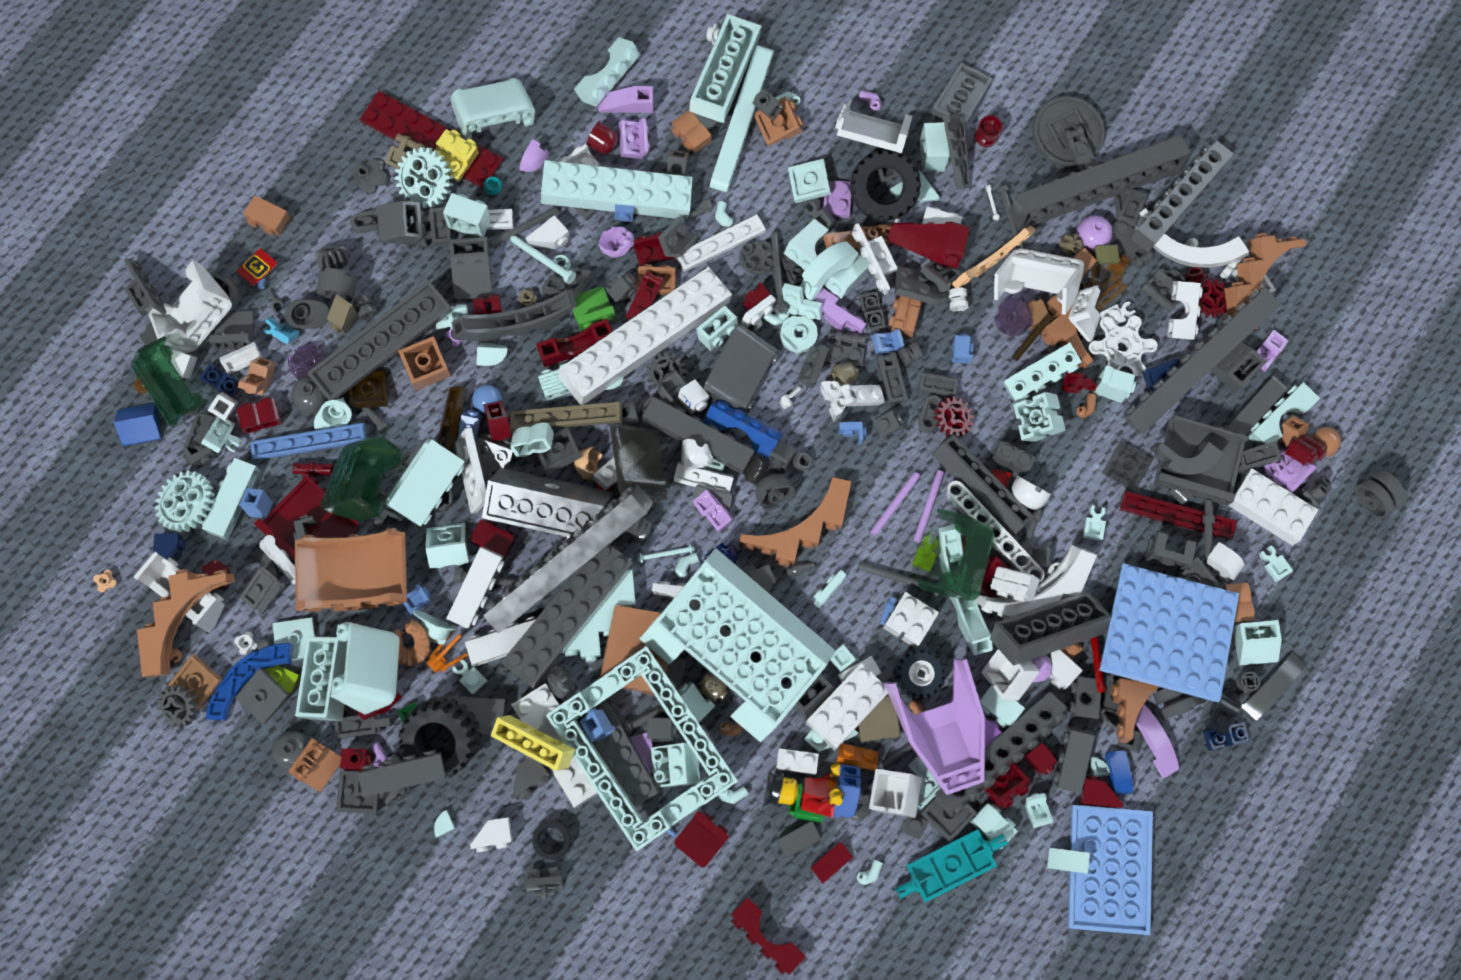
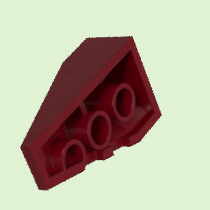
M915 222L892 223L886 240L939 264L958 268L965 251L969 226L955 222H945V224H934V222H927V224H916Z

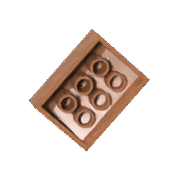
M614 605L600 678L647 646L639 638L659 616V612ZM648 647L666 674L668 663ZM642 675L623 687L624 689L654 695Z

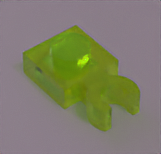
M926 536L923 540L924 548L918 547L911 565L926 572L931 571L937 555L932 550L938 545L937 539L933 545H929L927 542L929 536Z

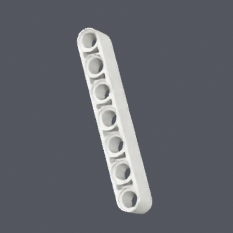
M952 481L948 485L946 492L948 499L1015 571L1028 574L1031 572L1038 573L1040 584L1044 578L1042 568L963 483ZM956 487L961 493L953 495L950 489ZM969 501L974 507L966 509L963 503ZM982 515L987 521L979 523L976 517ZM995 529L999 532L1000 536L992 537L989 531ZM1008 543L1012 545L1013 550L1007 552L1003 549V545ZM1016 559H1025L1026 565L1019 566Z

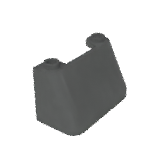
M737 324L705 383L704 390L709 395L708 399L713 402L716 399L722 400L734 409L750 413L754 402H752L753 395L768 366L771 364L775 365L779 358V354H777L778 349L746 327Z

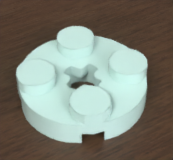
M806 316L789 317L782 324L780 332L781 342L785 348L797 354L806 352L810 347L814 346L818 335L816 324ZM795 331H803V337H795Z

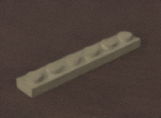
M620 402L511 411L510 430L514 431L521 427H532L538 423H549L551 428L622 423V404Z

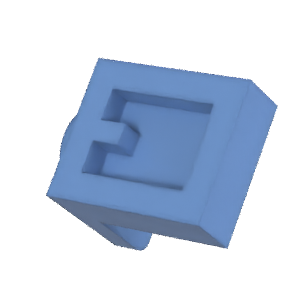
M839 422L838 434H843L844 437H852L854 434H857L858 444H862L863 439H866V427L862 426V422Z

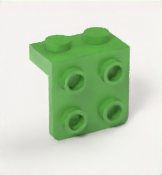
M603 287L585 291L576 299V308L572 311L580 332L587 329L593 323L608 319L609 323L616 320L613 306L610 305Z

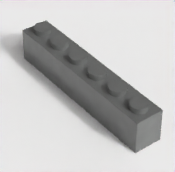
M653 397L642 415L643 422L680 442L686 439H694L700 447L708 444L709 451H711L715 461L741 475L744 474L754 456V450H752L753 448L750 445L735 441L736 439L730 434L724 435L718 432L719 429L713 425L707 426L703 424L702 420L696 416L690 417L685 414L686 412L683 409L668 405L669 403L663 398L657 399Z
M954 434L934 452L933 456L957 481L963 483L1012 537L1034 518Z

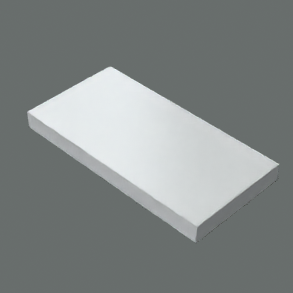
M466 428L454 444L457 456L464 461L462 464L464 469L461 474L470 512L473 514L478 513L484 507L486 487L472 428Z

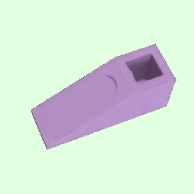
M633 86L608 92L599 103V113H653V86Z

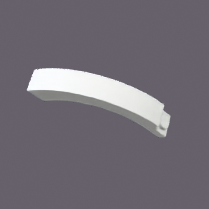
M1147 209L1140 212L1139 222L1142 224L1145 222L1143 218L1148 213ZM1164 234L1153 247L1172 261L1200 268L1228 265L1249 255L1248 249L1239 236L1222 245L1199 248L1181 244Z

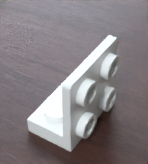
M1097 286L1078 291L1076 301L1073 303L1068 317L1088 342L1093 340L1101 317L1095 309L1100 289Z

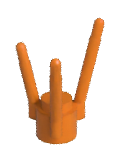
M451 630V632H450L448 638L446 639V641L449 639L450 635L452 634V632H453L452 630ZM458 634L441 653L439 651L444 644H439L429 656L430 659L426 663L434 672L438 673L440 670L444 672L468 656L465 653L445 664L447 660L443 656L461 638V634Z

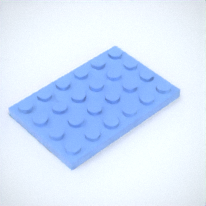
M1071 805L1070 850L1090 853L1088 874L1069 871L1067 928L1150 935L1152 811Z

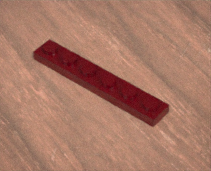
M1127 491L1123 492L1119 511L1204 533L1203 515H1205V512ZM1214 515L1215 524L1212 525V535L1232 540L1237 520Z

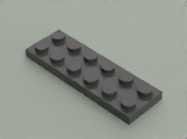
M607 698L594 708L596 710L603 709L610 724L615 726L616 730L604 740L594 741L592 744L634 807H637L660 793ZM584 714V715H582L581 717H579V718L576 719V720H577V722L579 723V725L581 726V728L583 729V731L585 732L584 728L582 727V725H581V723H580V721H581L584 717H586V715Z

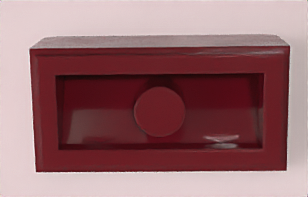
M840 841L810 869L823 884L850 861L853 856Z

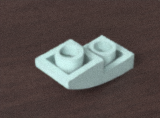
M1049 848L1047 868L1088 874L1090 853Z

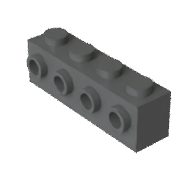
M429 750L423 752L424 756L420 757L412 754L404 756L403 760L395 762V759L383 761L381 766L375 767L374 764L362 766V770L358 772L362 796H372L444 779L446 773L441 752L436 753V750Z

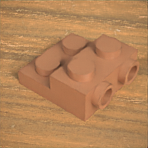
M785 96L778 100L784 108L773 121L760 110L754 113L755 119L769 147L785 138L789 140L803 132L802 126L804 123L800 116L796 117L794 112L797 108L792 100L789 101Z

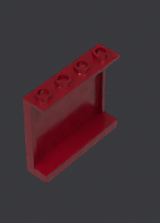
M304 473L302 474L303 479L268 514L267 518L263 520L259 518L254 523L266 536H273L275 544L284 550L294 561L295 539L293 532L296 531L294 521L299 520L302 516L310 515V517H314L317 520L316 525L306 527L308 535H314L315 538H347L348 535L356 534L362 528L359 524L360 518L353 512L348 514L345 511L347 507L340 500L335 502L331 498L333 494L325 487L323 489L318 487L319 482L312 475L307 477Z

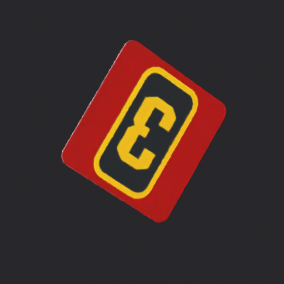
M259 248L236 272L254 286L277 265V262Z

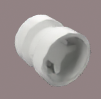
M965 288L949 290L951 311H964L969 308L968 301L966 300L967 290Z

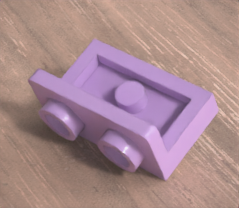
M642 118L639 122L627 120L619 122L622 157L642 159L648 153L650 145L647 139L648 126L646 125V119Z

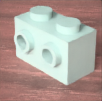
M723 306L696 328L698 339L710 351L715 347L718 348L727 337L731 336L738 324L737 317L726 306Z

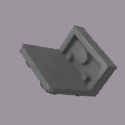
M483 432L477 437L475 445L484 479L489 480L500 468L509 469L512 456L514 455L510 447L512 439L506 438L502 441H492L490 432Z

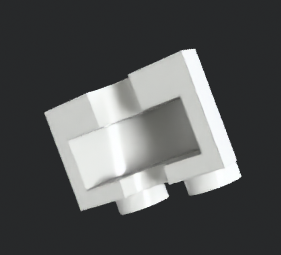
M825 381L821 382L820 390L824 400H829L832 403L830 404L829 412L833 422L841 418L845 411L844 395L840 392L839 388L841 386L838 382Z

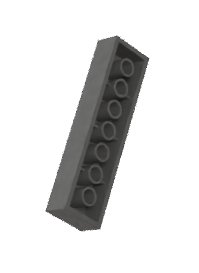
M608 544L575 571L501 661L503 666L534 690L634 568L633 562Z

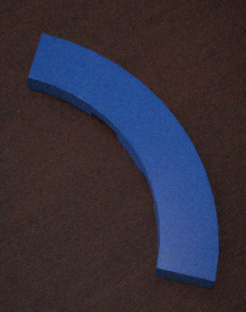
M280 643L270 645L257 652L250 653L237 662L226 673L216 693L212 695L205 719L227 721L231 705L240 689L253 677L259 668L265 670L276 665L291 664L294 644Z

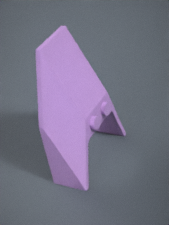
M954 659L952 701L918 714H912L903 703L896 683L884 682L910 745L944 793L948 795L983 783L985 716L967 659Z

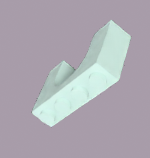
M813 219L788 243L784 254L802 267L803 270H806L809 264L817 257L815 248L824 241L823 236L827 234L828 229L816 219ZM858 253L850 268L834 273L825 282L824 286L842 299L867 274L869 270L867 259Z

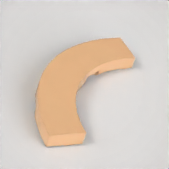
M1031 225L1024 228L990 257L965 271L952 285L958 289L969 283L973 277L977 278L1006 257L1015 246L1021 245L1035 233L1034 227Z

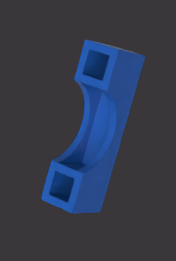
M718 399L711 404L703 421V424L707 426L713 425L718 428V432L729 427L743 430L752 441V450L768 460L772 450L783 436L776 428L768 427L759 419L751 418L744 411L734 409L727 402Z

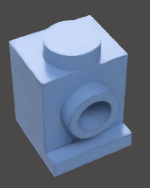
M955 335L952 344L951 362L971 363L973 359V343H970L969 335Z
M594 708L589 710L585 714L586 717L580 721L591 742L604 740L616 730L615 726L610 724L603 709L596 710Z

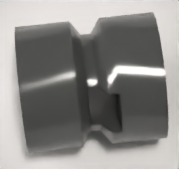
M632 400L622 403V413L627 414L626 417L622 418V423H611L612 430L623 428L625 424L627 426L639 424Z

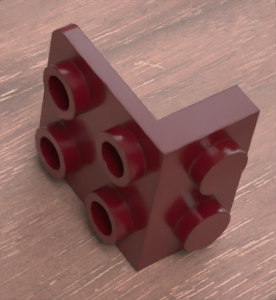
M697 811L693 819L674 841V845L701 868H705L729 838L727 835L729 831L721 824L716 826L712 823L711 820L713 818L705 811L702 813Z

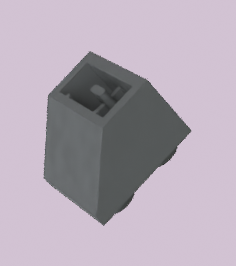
M398 201L377 206L379 242L415 245L423 238L419 202Z
M528 757L517 766L512 794L515 799H523L524 801L533 794L532 790L537 786L541 788L549 782L548 778L551 775L542 763Z

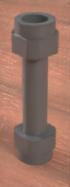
M1031 509L1030 513L1034 518L1028 524L1023 542L1019 544L1028 554L1032 547L1030 543L1036 524L1040 522L1042 517V511L1037 509Z

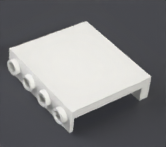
M849 99L848 104L844 103L835 129H838V136L902 153L912 116L905 114L903 124L901 125L850 111L852 99Z

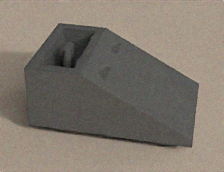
M487 237L449 240L455 301L470 300L478 297L487 298L489 295H492L490 247Z
M1240 342L1211 372L1236 393L1267 361L1254 349Z

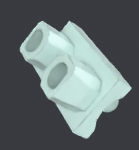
M457 304L451 307L452 311L436 323V328L451 327L452 329V321L460 315H469L467 305Z

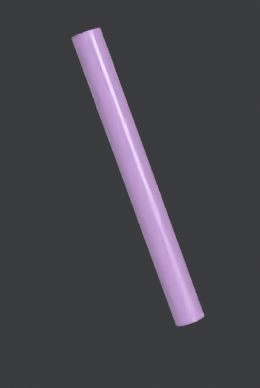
M937 470L913 539L915 542L921 543L944 476V472L941 470Z
M917 472L911 475L870 532L873 535L877 536L920 477Z

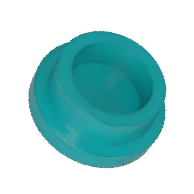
M489 177L484 181V190L487 194L497 195L500 193L502 183L498 178Z

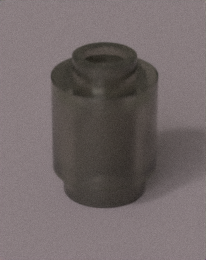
M758 454L751 458L744 472L746 481L751 484L759 483L769 467V460Z

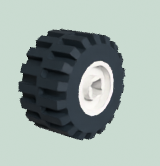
M916 649L905 654L898 661L897 667L894 670V680L897 682V688H900L903 695L906 694L910 699L921 700L934 696L945 683V665L941 664V658H937L934 652L930 653L926 649Z

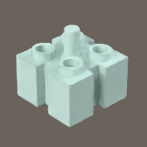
M1044 392L1032 397L1033 401L1023 400L1013 404L1016 419H1021L1022 425L1018 426L1022 441L1036 442L1046 438V434L1055 435L1066 431L1063 417L1057 415V410L1060 409L1057 394Z

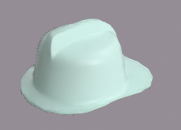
M342 397L326 401L315 417L314 428L322 430L346 426L351 419L352 413L348 404L344 401L345 399Z
M419 610L412 611L415 616L421 619V625L427 632L426 635L431 642L444 644L451 630H457L456 626L440 621Z

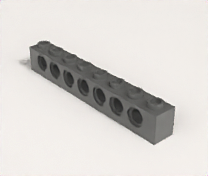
M1217 140L1212 146L1208 144L1202 151L1204 155L1202 157L1199 155L1193 161V168L1189 166L1182 175L1185 177L1183 179L1179 177L1172 185L1175 188L1167 190L1163 195L1165 199L1163 201L1159 199L1153 207L1155 209L1154 212L1149 211L1143 218L1145 222L1143 224L1139 222L1133 229L1135 234L1131 239L1146 252H1149L1233 156L1234 153Z
M1051 692L1047 693L985 748L984 767L992 766L993 769L989 771L984 769L983 783L960 790L964 793L960 797L955 795L956 792L946 795L942 788H940L935 793V801L951 817L961 814L970 801L974 802L977 800L985 788L988 789L995 783V779L999 775H1005L1014 762L1018 763L1024 757V753L1027 750L1034 749L1043 736L1047 737L1052 732L1055 725H1060L1066 720L1067 707ZM1047 715V716H1049L1050 718H1049V719H1042L1041 716ZM1028 728H1034V729H1036V731H1035V732H1029V731H1027V729H1028ZM1015 740H1019L1022 743L1020 745H1015L1012 742ZM1000 753H1005L1008 756L1005 758H1001L998 755Z

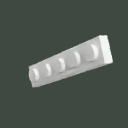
M755 215L688 248L681 257L676 259L683 271L686 272L765 233L766 229L758 215Z

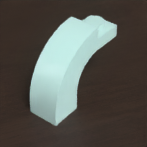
M847 242L837 243L824 250L809 264L802 274L804 279L799 287H802L803 295L808 300H815L825 282L834 273L851 267L858 252Z

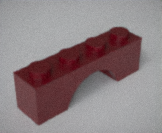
M608 319L589 325L583 332L572 337L563 339L551 338L537 343V350L544 368L580 355L612 333V329Z
M747 897L731 914L733 917L731 922L739 930L742 927L747 932L745 937L753 945L757 942L762 947L760 952L767 959L772 957L775 960L776 964L774 966L782 975L785 972L790 975L806 956L792 942L776 945L767 941L760 931L759 923L762 911Z

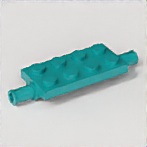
M977 829L906 865L911 875V880L895 887L897 893L905 890L898 894L900 900L917 891V893L920 892L926 903L997 867L992 855L994 851L1009 845L1007 840L999 843V841L1006 838L1005 835L1001 833L986 841Z

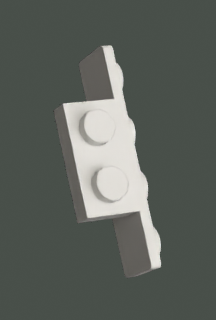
M859 223L854 225L852 236L861 246V255L867 259L869 263L868 269L872 275H875L879 291L886 295L889 293L890 286L885 275L897 271L898 268L883 237L880 236L867 241Z

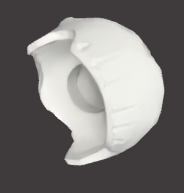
M686 439L682 442L681 461L685 466L694 469L704 468L713 462V456L711 451H709L708 444L700 447L694 439Z

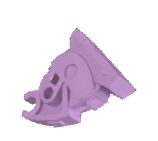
M1279 449L1282 461L1262 467H1264V471L1271 481L1292 493L1316 469V466L1311 464L1304 466L1285 454L1286 450Z

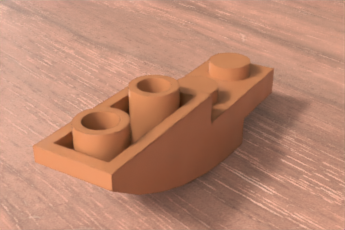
M892 224L861 227L867 241L882 236L886 245L892 243L886 240ZM853 231L827 233L823 236L826 248L840 242H847L859 253L861 246L859 242L854 240L852 236Z

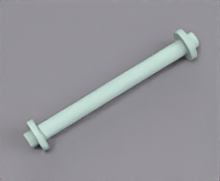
M689 544V547L648 555H641L640 553V556H637L638 561L643 563V560L685 552L692 554L694 547Z

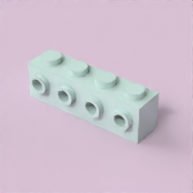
M1068 343L1002 383L1012 400L1018 399L1021 402L1030 397L1028 395L1029 392L1035 390L1037 393L1044 389L1046 382L1051 380L1054 383L1063 378L1061 374L1065 371H1068L1070 374L1078 369V364L1081 363V360L1071 343Z

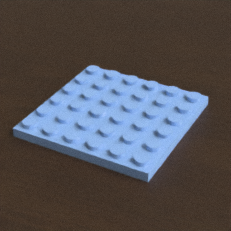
M1123 563L1099 670L1219 702L1239 593Z

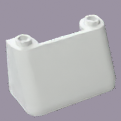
M193 260L185 270L187 278L192 280V282L173 305L165 303L164 308L167 313L163 315L154 308L148 313L158 342L184 353L196 350L232 307L228 295L205 267Z

